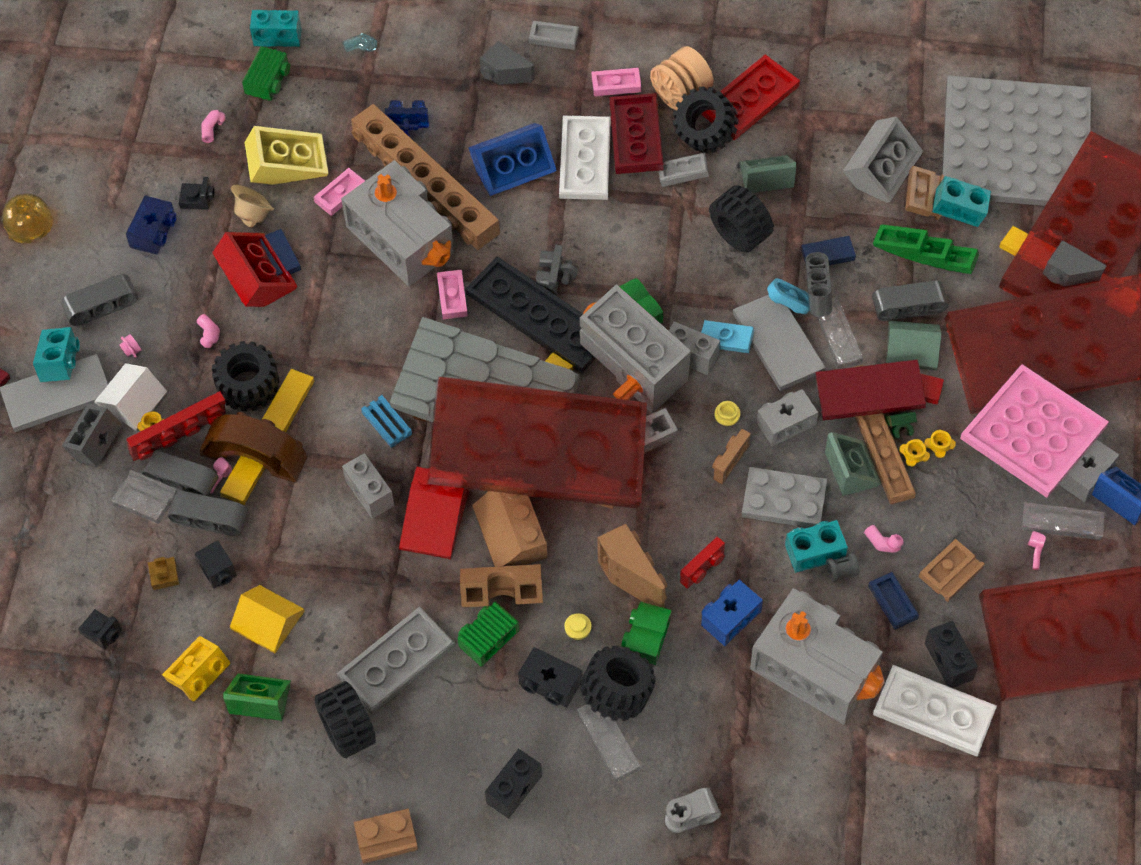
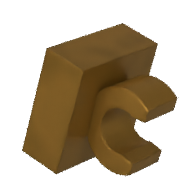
M161 557L148 562L153 590L180 585L174 557L166 559Z

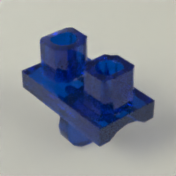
M391 100L389 107L385 108L384 114L408 136H410V130L429 128L428 108H426L424 100H415L412 102V108H403V102Z

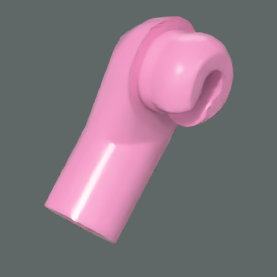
M213 110L201 124L203 142H213V128L215 124L222 125L225 121V114L223 112Z
M202 314L197 319V324L204 330L200 343L205 348H212L213 344H216L219 339L220 329L206 314Z
M871 525L864 531V534L878 551L896 553L901 550V546L904 543L903 538L898 534L891 535V537H883L875 525Z

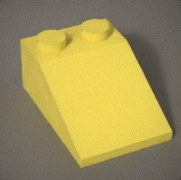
M254 126L245 141L250 182L275 185L328 175L322 134Z

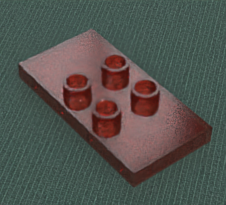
M1090 131L1003 275L999 288L1089 334L1141 244V156ZM1062 240L1106 265L1099 281L1066 287L1059 283L1051 282L1047 276L1043 275V271Z
M1141 274L951 311L944 318L970 414L981 412L1022 364L1066 394L1141 379Z
M438 377L435 389L427 484L637 509L642 500L647 402Z
M1141 566L985 589L979 594L1002 702L1141 680Z

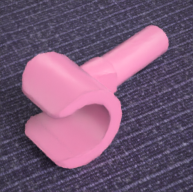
M223 457L218 458L213 465V468L218 472L219 478L210 494L214 492L223 477L229 476L232 472L231 465Z
M1036 531L1032 532L1028 543L1029 546L1036 548L1033 558V570H1039L1040 556L1046 540L1043 534Z

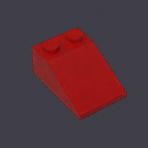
M416 467L409 492L399 545L400 550L451 559L469 494L468 476Z

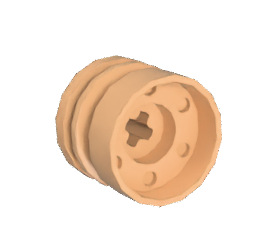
M684 46L670 56L669 60L662 61L650 73L652 85L663 102L674 110H678L675 105L678 101H683L682 96L684 94L687 96L691 94V89L695 88L699 91V87H705L708 90L709 87L713 86L714 82L712 71L705 59L689 46Z

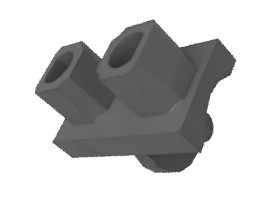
M555 245L554 251H541L539 266L551 268V271L538 270L536 275V282L549 289L556 296L559 279L562 278L561 282L563 284H568L569 280L575 279L578 274V270L572 265L571 260H565V264H562V245Z

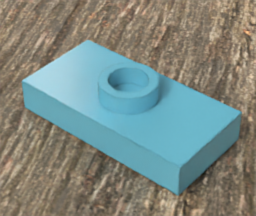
M704 320L701 333L720 340L721 350L749 353L754 328L751 326Z

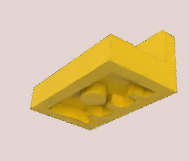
M199 636L162 675L169 683L183 690L191 701H196L230 665V661L219 646Z

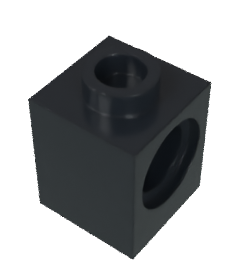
M218 540L194 553L199 567L213 589L228 584L237 576L232 561Z

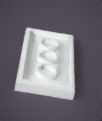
M563 116L559 199L608 200L611 117Z
M893 665L873 715L978 756L997 706Z

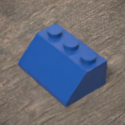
M536 123L468 147L475 169L489 196L557 171L543 127Z

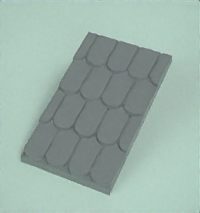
M422 317L394 393L390 399L391 408L413 416V419L438 424L551 466L580 382L579 374L574 373L570 369L542 361L538 357L497 345L491 340L462 332L459 328Z

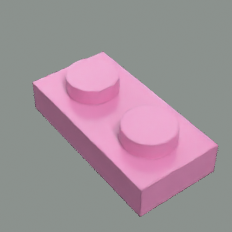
M639 68L592 72L594 96L641 92Z
M348 168L315 195L314 201L332 216L343 207L341 198L365 182V180Z
M462 270L438 272L437 279L443 320L468 317Z

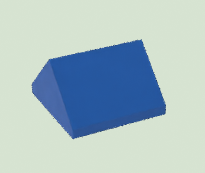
M1118 467L1102 472L1097 479L1092 495L1135 526L1141 519V484Z

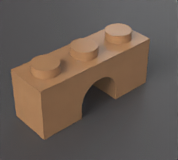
M541 564L460 569L462 607L489 606V600L500 595L514 597L516 604L543 603Z

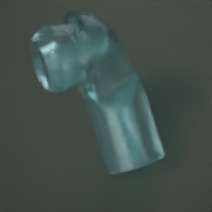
M359 34L342 41L346 52L356 48L370 52L374 51L377 47L376 39L366 34Z

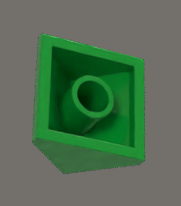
M237 673L223 693L228 713L282 721L291 680Z

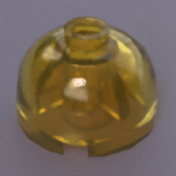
M23 193L12 197L5 204L2 212L3 226L8 236L21 243H31V239H36L37 237L42 239L51 230L53 224L50 208L42 198L34 194Z

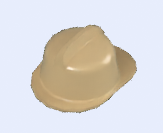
M233 185L231 187V191L236 197L234 213L242 218L243 223L248 227L252 228L256 223H262L268 213L274 211V208L260 193L241 185Z

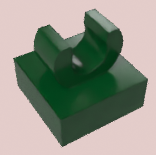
M909 411L885 416L888 426H894L892 429L894 438H900L899 429L901 427L906 428L908 436L914 434V429L909 423L917 422L916 412Z

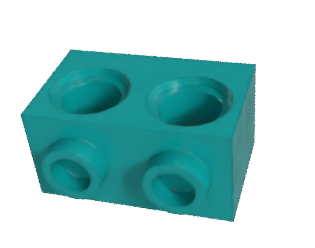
M252 10L250 32L253 46L300 47L302 27L298 10Z
M945 176L936 188L932 212L979 227L988 213L991 191L956 178Z
M71 327L41 331L33 361L40 382L70 380L72 369L76 367V353L80 350L79 339L74 336Z
M837 520L831 522L822 521L813 527L805 529L796 528L786 534L785 547L795 573L826 565V559L832 558L835 560L845 557L848 547ZM823 539H831L833 542L826 543ZM804 545L808 549L801 550L797 546Z

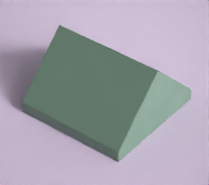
M787 155L739 161L744 186L752 193L794 187L796 162Z
M889 320L886 363L918 359L919 369L937 370L941 342L940 325Z
M834 432L828 434L825 454L842 496L881 485L863 440Z

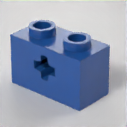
M738 580L733 586L731 584L726 586L715 603L710 602L704 607L701 612V626L721 644L726 646L762 612L763 599L741 580Z

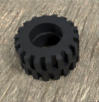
M699 87V91L695 88L691 89V94L688 96L684 94L682 96L683 101H678L675 105L678 110L673 111V117L676 118V120H673V126L676 128L677 135L696 151L699 149L702 153H707V150L716 152L717 147L723 149L726 147L724 144L726 141L729 143L732 141L731 134H736L737 128L734 126L738 124V118L735 116L737 115L736 109L719 90L716 91L711 87L708 90L705 87ZM707 110H715L716 117L712 125L704 130H696L695 124L699 115Z
M740 185L732 186L710 204L709 213L714 227L728 244L741 252H751L774 231V224L767 208L755 194Z
M245 341L239 342L240 345L236 346L233 343L229 345L228 350L225 348L221 350V356H216L214 359L215 364L212 365V376L216 390L221 392L225 399V405L230 404L231 409L237 410L239 407L241 411H247V408H252V411L258 410L257 406H266L267 400L272 401L275 397L274 392H278L280 380L275 359L269 350L266 351L265 346L260 344L257 347L256 342L250 341L249 344H246ZM252 371L258 373L248 381L234 380L236 376L243 372Z
M613 645L612 649L608 646L604 647L602 651L598 650L590 660L581 680V695L585 696V703L592 706L591 710L601 713V717L606 718L608 716L613 721H617L618 718H621L622 721H627L630 717L635 718L643 711L654 690L656 676L653 675V667L648 666L649 661L646 658H641L640 653L637 651L632 652L628 647L624 646L623 649L616 645Z
M344 681L315 695V706L322 724L336 751L343 758H347L376 744L373 725L352 685Z

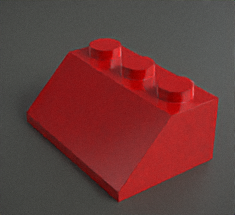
M225 232L212 252L245 307H265L296 290L298 287L271 247L264 233ZM259 239H262L283 272L281 275H277L276 269L271 264Z

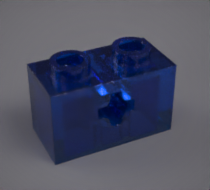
M144 196L126 232L130 248L155 255L158 254L161 246L163 247L166 244L167 233L170 227H173L176 223L177 215L174 212L172 202Z

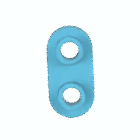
M778 278L774 279L767 287L769 297L773 302L791 308L792 311L798 314H807L810 311L808 293Z

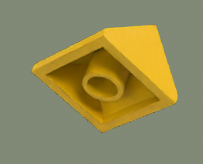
M258 585L241 594L230 629L267 650L276 653L305 610L265 587Z

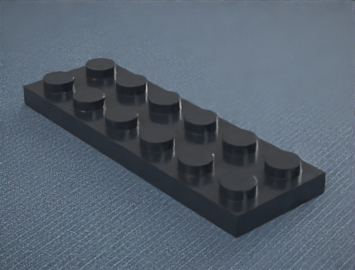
M498 256L465 288L466 295L551 353H555L572 364L573 368L583 373L596 359L580 344V330L582 329L580 327V317L583 313Z

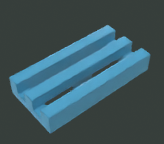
M383 395L378 397V401L375 402L373 400L370 402V406L361 408L362 414L391 448L412 435V430L398 413L391 408ZM381 406L384 408V410L389 414V416L394 420V422L399 426V428H400L404 433L401 434V432L396 428V426L391 422V420H390V419L386 416V414L381 410V408H380ZM373 411L377 413V415L392 431L396 438L392 439L388 432L373 416Z

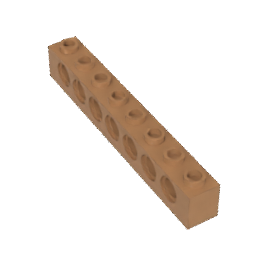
M374 104L351 119L353 137L358 142L362 141L374 157L378 156L382 160L384 166L395 160L401 167L405 166L416 181L423 182L428 190L427 200L433 204L439 215L449 219L452 224L451 229L458 231L466 244H471L479 250L500 234L499 220Z

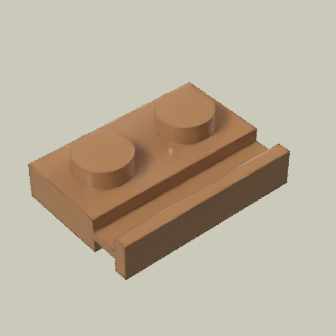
M912 166L908 176L905 210L926 217L931 215L936 220H939L942 215L933 213L932 210L936 188L943 180L944 175L938 176L933 171Z
M955 539L920 572L919 578L949 602L983 569L985 564L979 562L972 552Z
M409 808L354 822L363 864L418 850Z

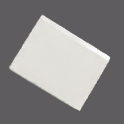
M125 363L95 400V404L107 408L116 418L137 431V425L141 422L142 416L157 407L167 394V390L147 367Z

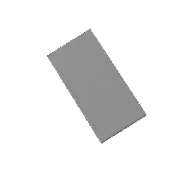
M766 295L733 309V315L739 325L754 328L751 345L779 391L815 377V372L825 371L824 364L788 307L773 302L769 295Z
M95 354L76 361V367L72 369L70 380L40 382L38 376L34 375L2 386L0 391L13 430L18 432L84 409L88 403L96 405L95 400L107 387L108 383L98 355Z
M419 606L337 673V677L342 682L347 681L352 685L363 705L374 714L453 649L455 642Z

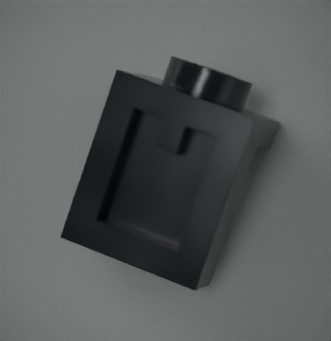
M203 177L202 184L182 183L179 197L180 209L209 210L210 200H214L215 187L211 186L209 177Z
M96 609L78 628L81 635L104 650L109 644H113L118 639L122 630L118 619L113 616L108 618Z

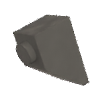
M499 41L480 57L482 75L498 85L527 83L535 79L534 64Z
M1062 240L1047 262L1043 275L1047 276L1051 282L1059 283L1066 287L1099 281L1106 265Z

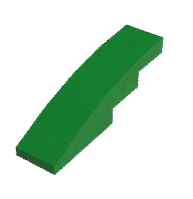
M881 224L873 241L874 247L921 264L972 274L979 257L978 249L954 246L952 239L929 237L927 230Z

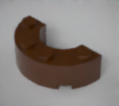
M243 412L215 418L200 448V456L214 460L220 457L226 459L229 455L247 457L263 465L272 476L295 483L307 459V454L302 448L303 444L300 441L293 439L290 435L275 427L272 421L268 419L258 420Z

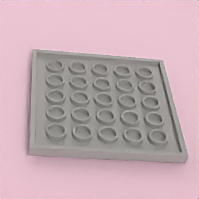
M947 76L942 174L944 177L956 178L990 190V201L1088 210L1090 204L1091 87Z

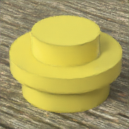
M723 401L715 409V419L724 426L734 425L740 419V409L732 401Z
M572 614L565 621V632L572 639L582 640L591 632V621L584 614Z

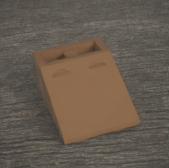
M624 524L597 537L598 563L609 581L644 603L665 608V600L667 599L665 593L667 588L666 580L661 573L657 574L654 570V562L648 552L644 553L641 549V542L635 531L631 532L627 524Z

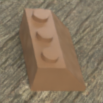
M521 477L495 485L472 505L494 567L527 565L547 558V543Z

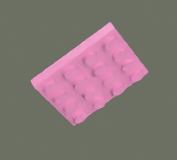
M1022 364L962 432L960 439L1048 498L1105 430L1109 421Z

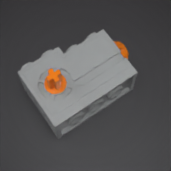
M394 160L342 197L341 200L346 227L404 283L411 286L435 267L443 266L450 256L454 254L452 224L447 217L439 215L433 204L427 200L428 190L423 182L416 181L405 166L401 167Z
M617 284L600 300L591 303L580 317V327L582 328L580 330V344L616 376V381L621 386L613 395L619 403L624 405L634 396L653 414L688 381L691 350Z
M793 588L754 644L750 669L844 725L860 700L875 698L884 684V677L880 667L883 652L873 642L858 638L852 630L846 627L841 628L839 626L841 615L837 614L834 608L829 605L823 606L815 601L807 592H799Z

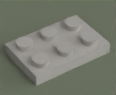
M749 467L741 517L807 528L813 527L821 522L827 479Z

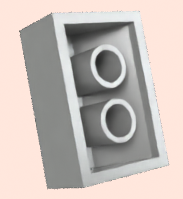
M897 116L877 120L844 168L843 173L856 189L888 203L893 199L923 150Z

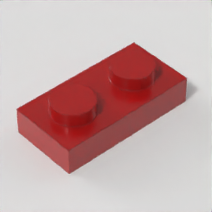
M717 536L680 571V583L687 589L694 583H700L706 576V571L712 566H718L724 559L725 542Z

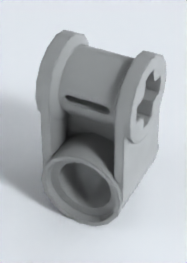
M701 788L691 794L671 800L666 808V827L674 833H681L717 820L721 816V812L710 788Z

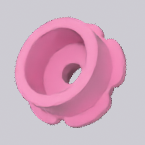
M131 334L125 338L121 337L122 343L119 344L120 348L127 357L133 355L136 358V354L142 351Z

